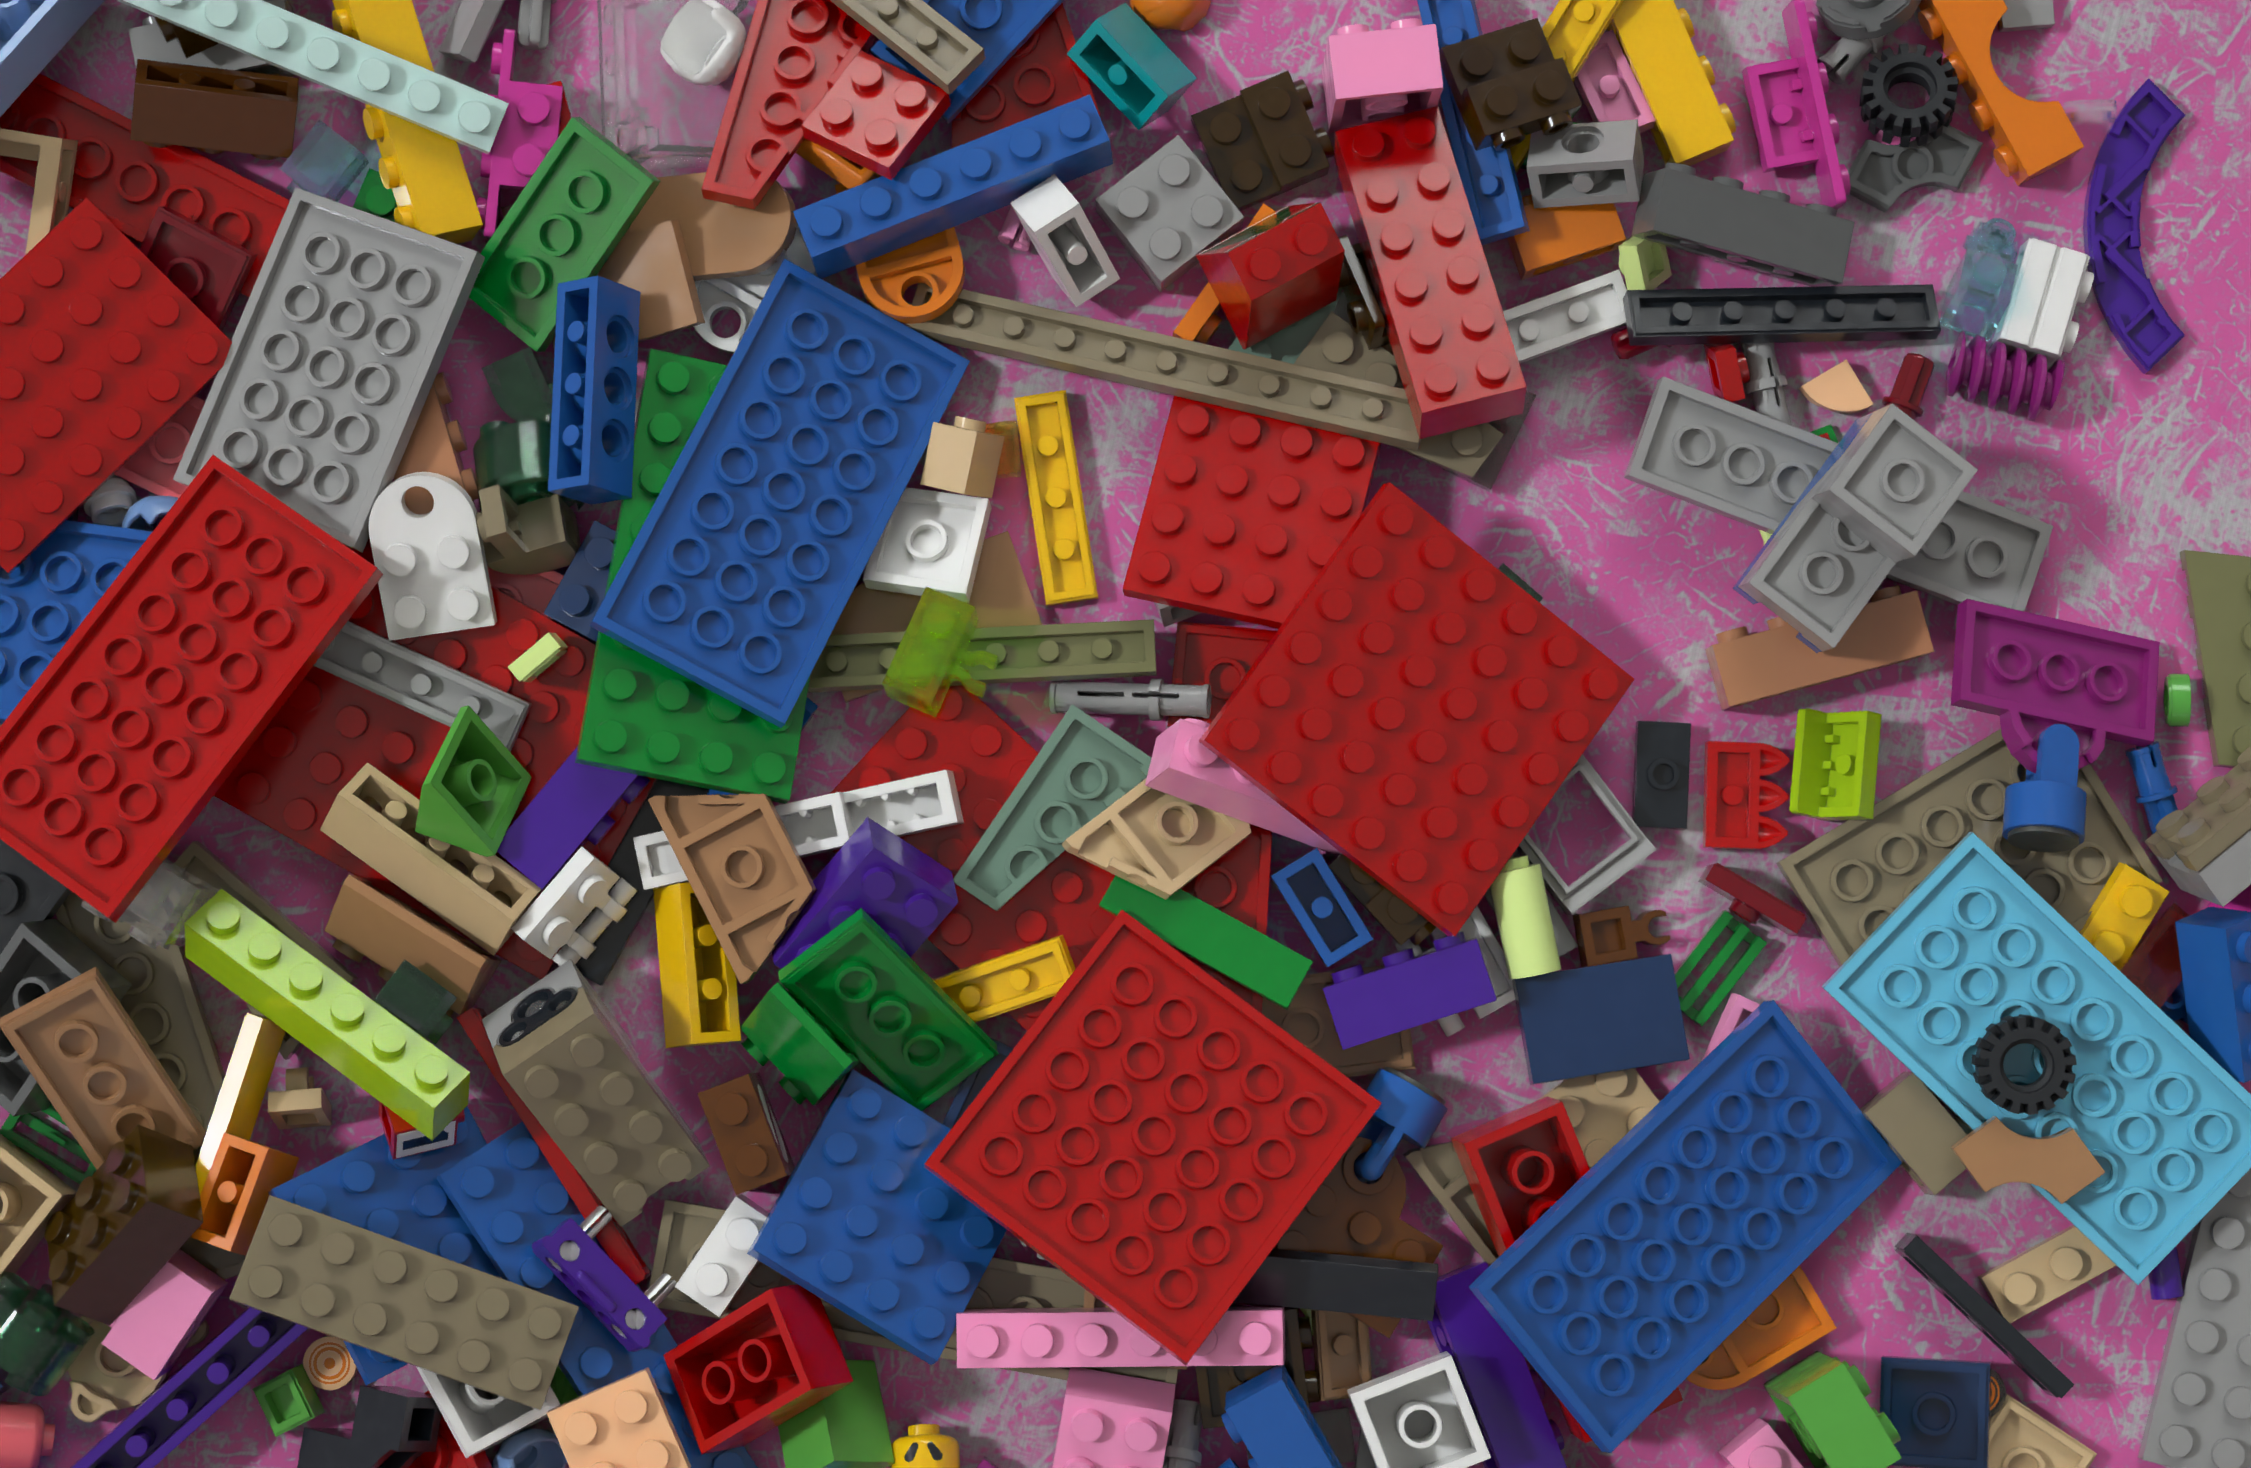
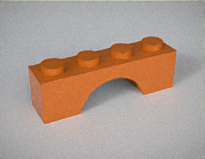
M1921 0L1918 5L1921 10L1918 12L1920 25L1930 40L1937 39L1946 55L1943 58V64L1949 61L1953 66L1952 77L1957 76L1958 86L1962 84L1971 101L1968 104L1971 118L1980 131H1988L1996 146V149L1993 150L1995 161L2006 177L2012 176L2017 186H2020L2073 158L2084 148L2059 101L2037 102L2022 98L2010 91L1997 76L1991 62L1990 42L1997 22L2008 10L2003 0Z

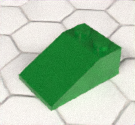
M778 982L766 993L740 1027V1030L748 1037L741 1043L742 1046L762 1066L771 1061L785 1075L778 1083L799 1105L806 1099L813 1106L818 1105L850 1071L861 1063L788 989Z

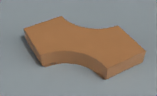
M1992 1116L1951 1146V1149L1985 1193L2002 1184L2023 1182L2045 1189L2060 1204H2063L2105 1173L2101 1165L2071 1127L2050 1136L2030 1137L2015 1133L2007 1128L1996 1116Z

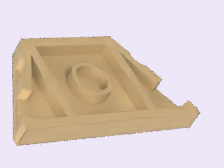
M1145 779L1068 837L1062 843V846L1067 852L1167 900L1251 834V829L1247 822L1145 786Z

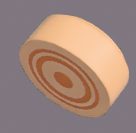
M325 1336L314 1341L306 1350L303 1358V1367L311 1383L323 1390H335L347 1385L358 1372L344 1341L332 1336Z

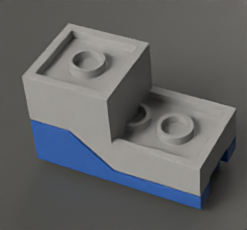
M1893 403L1855 420L1732 589L1753 605L1760 602L1795 628L1799 632L1796 638L1816 653L1833 649L1896 562L1917 555L1978 469Z

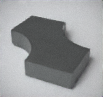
M1950 125L1948 128L1943 126L1942 135L1937 139L1928 134L1927 144L1921 146L1917 145L1916 139L1909 142V147H1899L1900 144L1886 145L1866 139L1848 170L1851 185L1850 195L1885 213L1899 196L1915 188L1937 186L1956 192L1964 181L1983 143Z

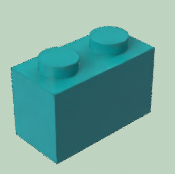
M1126 2L1097 18L1067 53L1138 130L1167 113L1197 79Z

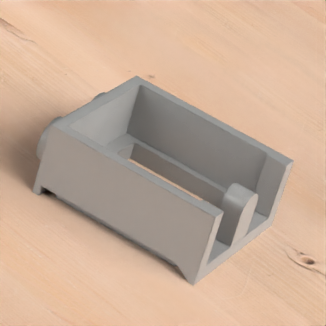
M1583 754L1563 783L1579 771L1630 840L1569 886L1566 885L1528 833L1517 847L1521 856L1528 855L1529 865H1541L1545 888L1566 915L1576 912L1657 850Z

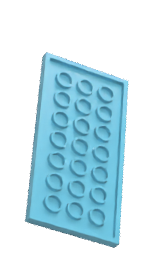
M1969 832L1822 985V988L1916 1075L1972 1130H1975L1992 1116H1996L2007 1128L2015 1133L2030 1137L2050 1136L2065 1128H2073L2105 1173L2063 1204H2060L2045 1189L2034 1184L2031 1185L2137 1285L2148 1276L2251 1169V1094L1973 832ZM2022 1014L2043 1019L2061 1030L2060 1033L2067 1037L2072 1045L2069 1048L2071 1054L2076 1056L2077 1065L2072 1066V1073L2076 1074L2074 1083L2069 1082L2066 1091L2069 1092L2064 1099H2057L2054 1102L2056 1106L2048 1111L2042 1109L2038 1111V1114L2032 1115L2010 1112L1986 1098L1980 1091L1982 1090L1980 1085L1975 1082L1973 1073H1976L1975 1065L1971 1064L1972 1054L1976 1055L1978 1047L1975 1044L1978 1037L1983 1038L1987 1033L1985 1029L1991 1023L1997 1024L2001 1022L2000 1018L2006 1016L2016 1017ZM2018 1044L2012 1047L2005 1055L2003 1062L2004 1072L2007 1078L2014 1084H2031L2043 1072V1056L2039 1049L2032 1044Z

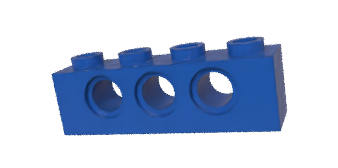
M598 275L558 283L548 480L549 492L590 505L632 498L641 293L638 290Z

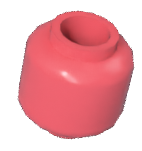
M0 1401V1468H37L41 1456H52L55 1424L45 1423V1412L38 1404Z

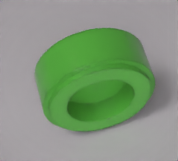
M2168 674L2165 677L2163 694L2164 719L2169 727H2188L2190 724L2191 684L2189 674Z

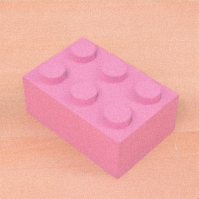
M1410 18L1392 22L1390 29L1369 31L1368 25L1355 24L1340 27L1337 29V35L1328 36L1321 70L1328 133L1438 105L1443 90L1436 24L1423 25L1421 19Z

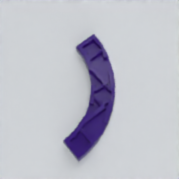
M2149 78L2125 103L2112 122L2099 147L2089 177L2083 220L2085 254L2090 256L2087 268L2088 272L2094 273L2092 288L2098 306L2118 343L2143 374L2147 373L2185 336L2172 321L2160 303L2150 279H2147L2139 249L2141 247L2140 198L2147 173L2150 171L2151 165L2164 141L2186 116Z

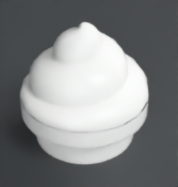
M114 474L83 504L84 511L92 518L94 524L117 527L122 525L128 509L137 502L135 490L126 480L117 478Z

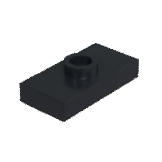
M1636 722L1632 819L1640 828L1687 829L1691 723Z

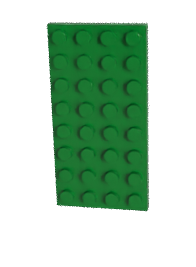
M650 349L648 352L635 422L632 498L621 501L605 595L727 365L656 349ZM598 631L575 763L737 795L767 794L773 802L786 804L790 801L810 676L785 725L780 728Z

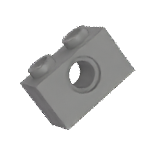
M1638 119L1572 124L1565 130L1552 135H1543L1542 130L1531 133L1526 167L1534 208L1640 201L1644 156Z

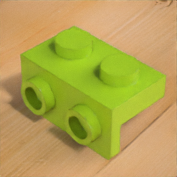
M1810 708L1798 710L1789 809L1791 813L1823 821L1873 819L1882 714L1871 711L1826 713Z

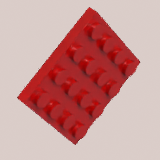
M1174 396L1124 581V596L1279 629L1365 510L1382 443Z

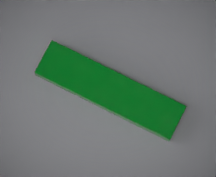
M1115 875L1099 904L1100 908L1114 916H1117L1121 910H1124L1176 950L1288 1010L1313 964L1312 960L1182 889L1165 900Z

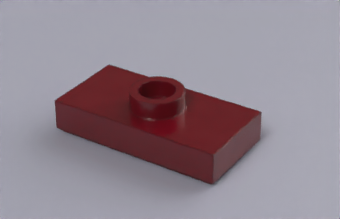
M1719 863L1707 865L1698 881L1732 901L1728 909L1754 925L1761 918L1788 935H1796L1807 919L1804 917V913Z

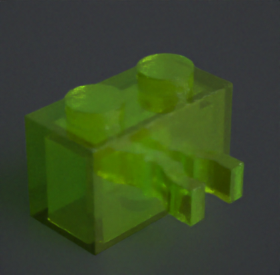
M926 586L882 682L887 697L934 717L937 716L953 679L959 680L969 692L983 698L987 689L986 683L971 678L969 670L959 666L960 663L971 667L985 665L995 670L999 663L998 656L982 650L967 651V647L979 623L975 606Z

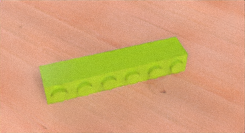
M220 889L184 923L186 958L433 1141L468 1105L470 1072L223 889Z

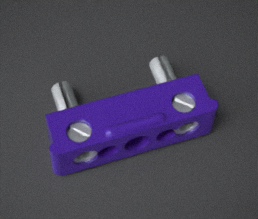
M598 1206L580 1225L570 1217L561 1222L549 1235L533 1242L532 1252L629 1352H637L650 1345L649 1338L668 1319L657 1306L676 1288L675 1285L677 1283L674 1279L671 1280L650 1300L672 1276L667 1273L662 1274L643 1293L592 1240L612 1219L610 1212H607L585 1233L607 1210L605 1207Z

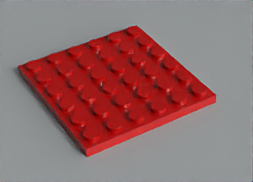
M1388 482L1380 487L1199 739V742L1447 936H1456L1630 687L1634 678L1392 483Z
M1121 910L924 1163V1167L1184 1365H1187L1382 1103L1124 910Z

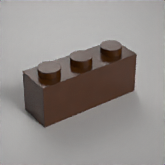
M137 59L130 140L143 141L145 144L157 148L178 145L196 147L200 151L210 154L230 151L248 153L262 160H273L278 157L292 159L299 78Z

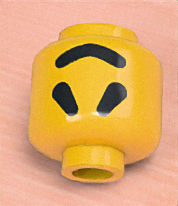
M938 1424L908 1426V1436L900 1437L892 1443L895 1463L890 1468H960L959 1443L949 1435L940 1434V1425Z

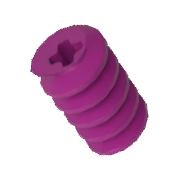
M1961 330L1954 345L1946 373L1947 395L1953 397L1963 384L1967 386L1968 402L1974 403L1980 393L1986 391L1988 395V408L1994 409L2001 398L2006 397L2008 398V414L2014 415L2022 403L2028 404V420L2035 421L2043 409L2050 411L2053 407L2064 377L2065 361L2057 359L2047 370L2046 356L2037 353L2027 364L2026 350L2019 347L2015 348L2007 358L2006 345L1999 341H1996L1986 353L1985 337L1976 335L1966 346L1965 331Z

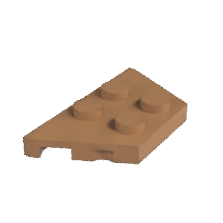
M767 794L664 795L649 798L648 801L740 984H746L755 977L817 890L771 798Z

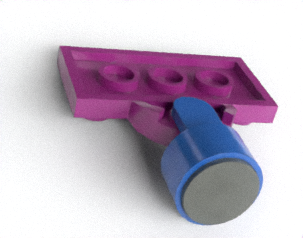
M1966 599L1958 604L1951 705L1998 715L2000 717L2001 734L2011 755L2026 768V780L2011 784L2005 789L2002 835L2011 845L2036 852H2063L2072 850L2084 842L2087 793L2077 787L2078 770L2096 761L2104 749L2105 739L2145 747L2154 742L2160 642L1971 599Z

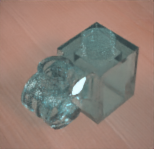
M1993 218L1987 223L1981 221L1976 228H1973L1970 235L1966 236L1963 247L1967 250L1947 287L1939 320L1940 326L1957 332L1965 331L1966 335L1972 337L1979 335L1985 337V340L1989 342L2009 305L2018 267L2017 264H2014L2017 256V251H2014L2016 231L2010 222L2001 218Z

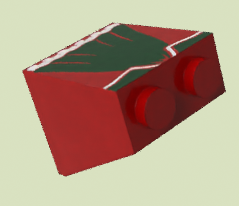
M1321 202L1286 206L1198 253L1196 257L1242 348L1247 349L1336 301L1345 250Z

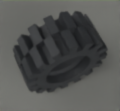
M1905 43L1899 44L1897 55H1894L1891 47L1882 51L1881 61L1877 57L1870 61L1868 71L1865 70L1862 80L1859 106H1862L1861 117L1863 122L1870 120L1868 130L1874 136L1880 130L1883 131V142L1891 144L1893 137L1897 136L1901 137L1899 147H1909L1910 138L1916 137L1918 146L1927 144L1928 134L1937 139L1942 135L1943 126L1948 128L1951 123L1958 94L1957 76L1952 77L1954 68L1949 61L1941 65L1943 54L1937 50L1933 52L1931 57L1925 56L1927 46L1918 44L1916 53H1909V45ZM1912 82L1921 85L1927 90L1929 100L1922 107L1906 109L1893 104L1889 99L1888 91L1897 83Z
M2030 1015L2006 1016L2000 1018L2001 1022L1997 1024L1991 1023L1985 1029L1987 1033L1984 1037H1978L1975 1044L1978 1047L1976 1055L1972 1054L1971 1064L1975 1065L1976 1072L1973 1073L1975 1082L1982 1088L1980 1091L1986 1098L1993 1101L1994 1104L2017 1114H2038L2039 1110L2045 1109L2048 1111L2055 1107L2054 1102L2057 1099H2064L2069 1092L2066 1091L2069 1082L2074 1083L2076 1074L2072 1073V1066L2077 1065L2076 1056L2071 1054L2069 1047H2072L2069 1039L2064 1037L2060 1033L2061 1030L2055 1025ZM2022 1043L2032 1044L2037 1047L2044 1059V1068L2041 1076L2035 1082L2028 1085L2012 1083L2007 1078L2003 1068L2007 1052L2012 1047Z

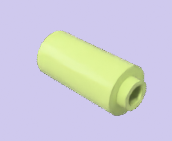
M1528 855L1512 857L1490 886L1509 979H1520L1558 971L1561 969L1541 865H1529Z

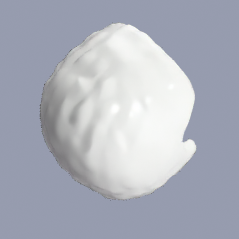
M689 0L680 8L669 24L661 40L660 52L666 62L672 67V70L684 80L695 85L715 86L726 81L737 71L747 33L740 19L716 0Z

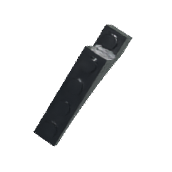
M360 1385L353 1430L304 1427L297 1468H408L424 1452L436 1451L442 1414L430 1394L397 1386Z

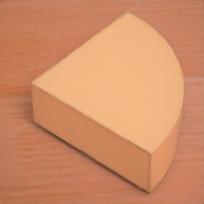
M1844 360L1799 388L1805 398L1812 404L1833 412L1852 414L1863 411L1873 405V402L1847 360Z

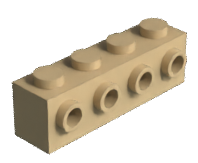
M367 762L338 793L320 830L494 956L514 933L511 928L534 903L541 888L496 855L485 857L415 832L420 800Z

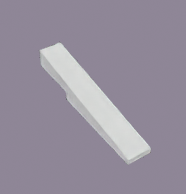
M942 770L848 792H836L775 806L800 858L841 849L867 817L898 837L964 823L954 773L950 770ZM664 831L633 837L644 890L688 881Z

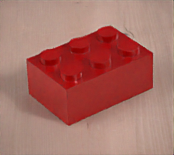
M798 1284L767 1290L663 1355L701 1454L745 1446L853 1382L821 1299Z

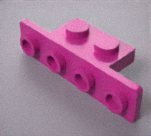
M1792 0L1782 11L1791 59L1747 66L1742 71L1763 173L1814 164L1822 205L1838 210L1846 203V196L1850 194L1851 185L1848 170L1844 164L1839 165L1835 145L1839 143L1840 139L1838 122L1833 113L1828 114L1824 94H1827L1829 89L1827 70L1822 62L1817 63L1813 43H1816L1818 39L1817 23L1814 14L1806 11L1804 0Z
M504 29L503 43L494 42L492 48L491 74H498L500 78L498 95H488L509 104L489 154L482 152L480 177L489 178L488 198L478 197L477 207L483 223L480 229L484 230L486 244L499 225L502 189L523 191L559 137L563 86L513 81L517 45L516 31L513 29Z

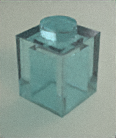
M318 120L280 170L291 180L286 189L292 194L296 187L338 202L368 165L369 161L361 151L321 120Z

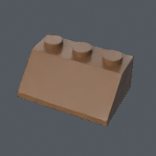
M349 874L341 887L324 930L337 938L332 947L356 962L360 963L363 956L382 966L377 973L381 978L402 990H405L408 984L418 988L427 994L422 1002L447 1018H450L454 1011L461 1015L472 1008L502 960L445 925L373 886L372 882L366 878Z

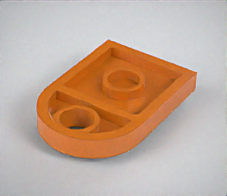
M841 183L834 185L836 194L848 190ZM955 227L856 265L859 281L869 304L873 308L905 324L927 322L945 313L958 299L965 280V266ZM916 283L926 284L933 290L930 300L920 306L910 305L903 299L906 289Z
M1800 1265L1686 1380L1699 1387L1711 1390H1725L1737 1387L1837 1328Z

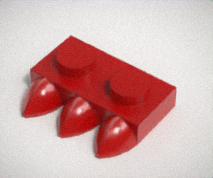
M1705 742L1702 848L1756 850L1775 845L1788 835V831L1780 823L1769 817L1759 815V812L1775 809L1789 799V795L1781 787L1770 781L1760 779V776L1778 772L1790 762L1785 753L1774 746L1764 743Z

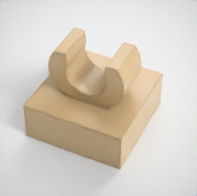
M308 1067L286 1069V1091L268 1092V1113L277 1128L280 1130L332 1125V1105L323 1089L315 1088L314 1077H309Z

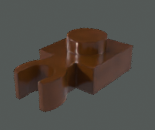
M1619 906L1572 915L1581 967L1638 958L1635 942H1641L1646 945H1661L1671 939L1670 935L1654 937L1648 929L1649 922L1653 918L1667 916L1663 910L1642 912L1634 920H1631L1629 906Z

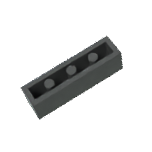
M1666 163L1663 169L1644 174L1640 201H1638L1631 236L1811 287L1832 286L1843 283L1855 222L1836 217L1837 210L1835 208L1821 204H1806V207L1791 204V197L1785 193L1771 190H1761L1759 194L1743 190L1744 183L1737 179L1717 176L1713 177L1712 180L1696 176L1697 170L1694 167L1679 163Z

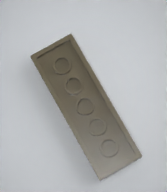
M269 1195L229 1300L539 1411L542 1409L579 1309L577 1305Z

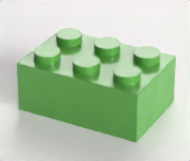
M1816 1351L1763 1384L1814 1468H1887L1902 1458L1894 1446L1895 1443L1901 1440L1896 1428L1884 1412L1879 1414L1874 1407L1871 1408L1865 1397L1871 1394L1872 1391L1854 1364L1849 1366L1845 1360L1840 1362L1836 1356L1831 1358Z

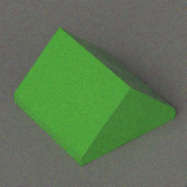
M469 705L460 708L422 785L415 832L476 854L490 857L496 855L532 777Z
M845 1359L853 1382L778 1426L786 1468H885L895 1463L875 1361Z

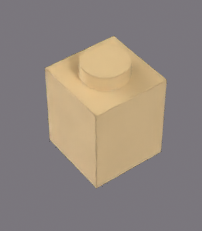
M955 416L954 425L933 422L920 484L964 495L992 499L1004 436L985 432L987 423L985 421Z

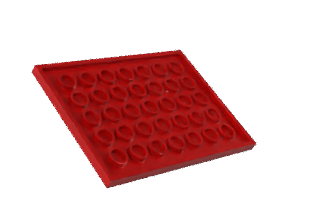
M369 537L363 553L354 549L351 550L375 566ZM377 582L348 621L389 639ZM491 585L497 616L495 625L391 641L532 703L510 752L532 778L508 827L509 829L579 744L596 644ZM548 632L556 633L567 645V652L532 682H520L509 670L508 666ZM313 666L214 796L348 872L366 878L372 882L373 886L468 938L320 830L338 793L367 762L420 800L422 785L451 727ZM647 777L650 782L630 805L622 799L609 815L616 821L613 827L596 846L587 841L583 848L608 866L655 785L656 778ZM496 852L497 857H499L504 862L513 867L515 870L520 872L516 867H514L510 862H508L504 857H502L498 852ZM541 889V891L539 892L537 898L540 896V894H541L545 889ZM515 932L496 953V955L539 979L547 976L555 964L552 958L546 957L525 942Z

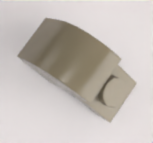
M499 484L479 490L482 511L476 513V523L483 540L487 566L489 568L507 574L527 575L548 572L571 564L581 546L576 514L558 494L517 505Z

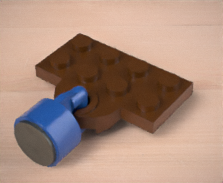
M1385 1067L1384 1070L1379 1068L1367 1087L1366 1092L1382 1104L1274 1249L1434 1263L1441 1252L1442 1244L1400 1219L1406 1201V1179L1397 1158L1394 1156V1152L1402 1139L1425 1149L1448 1110L1444 1106L1446 1101L1424 1085L1393 1068ZM1347 1313L1387 1338L1391 1337L1401 1318Z

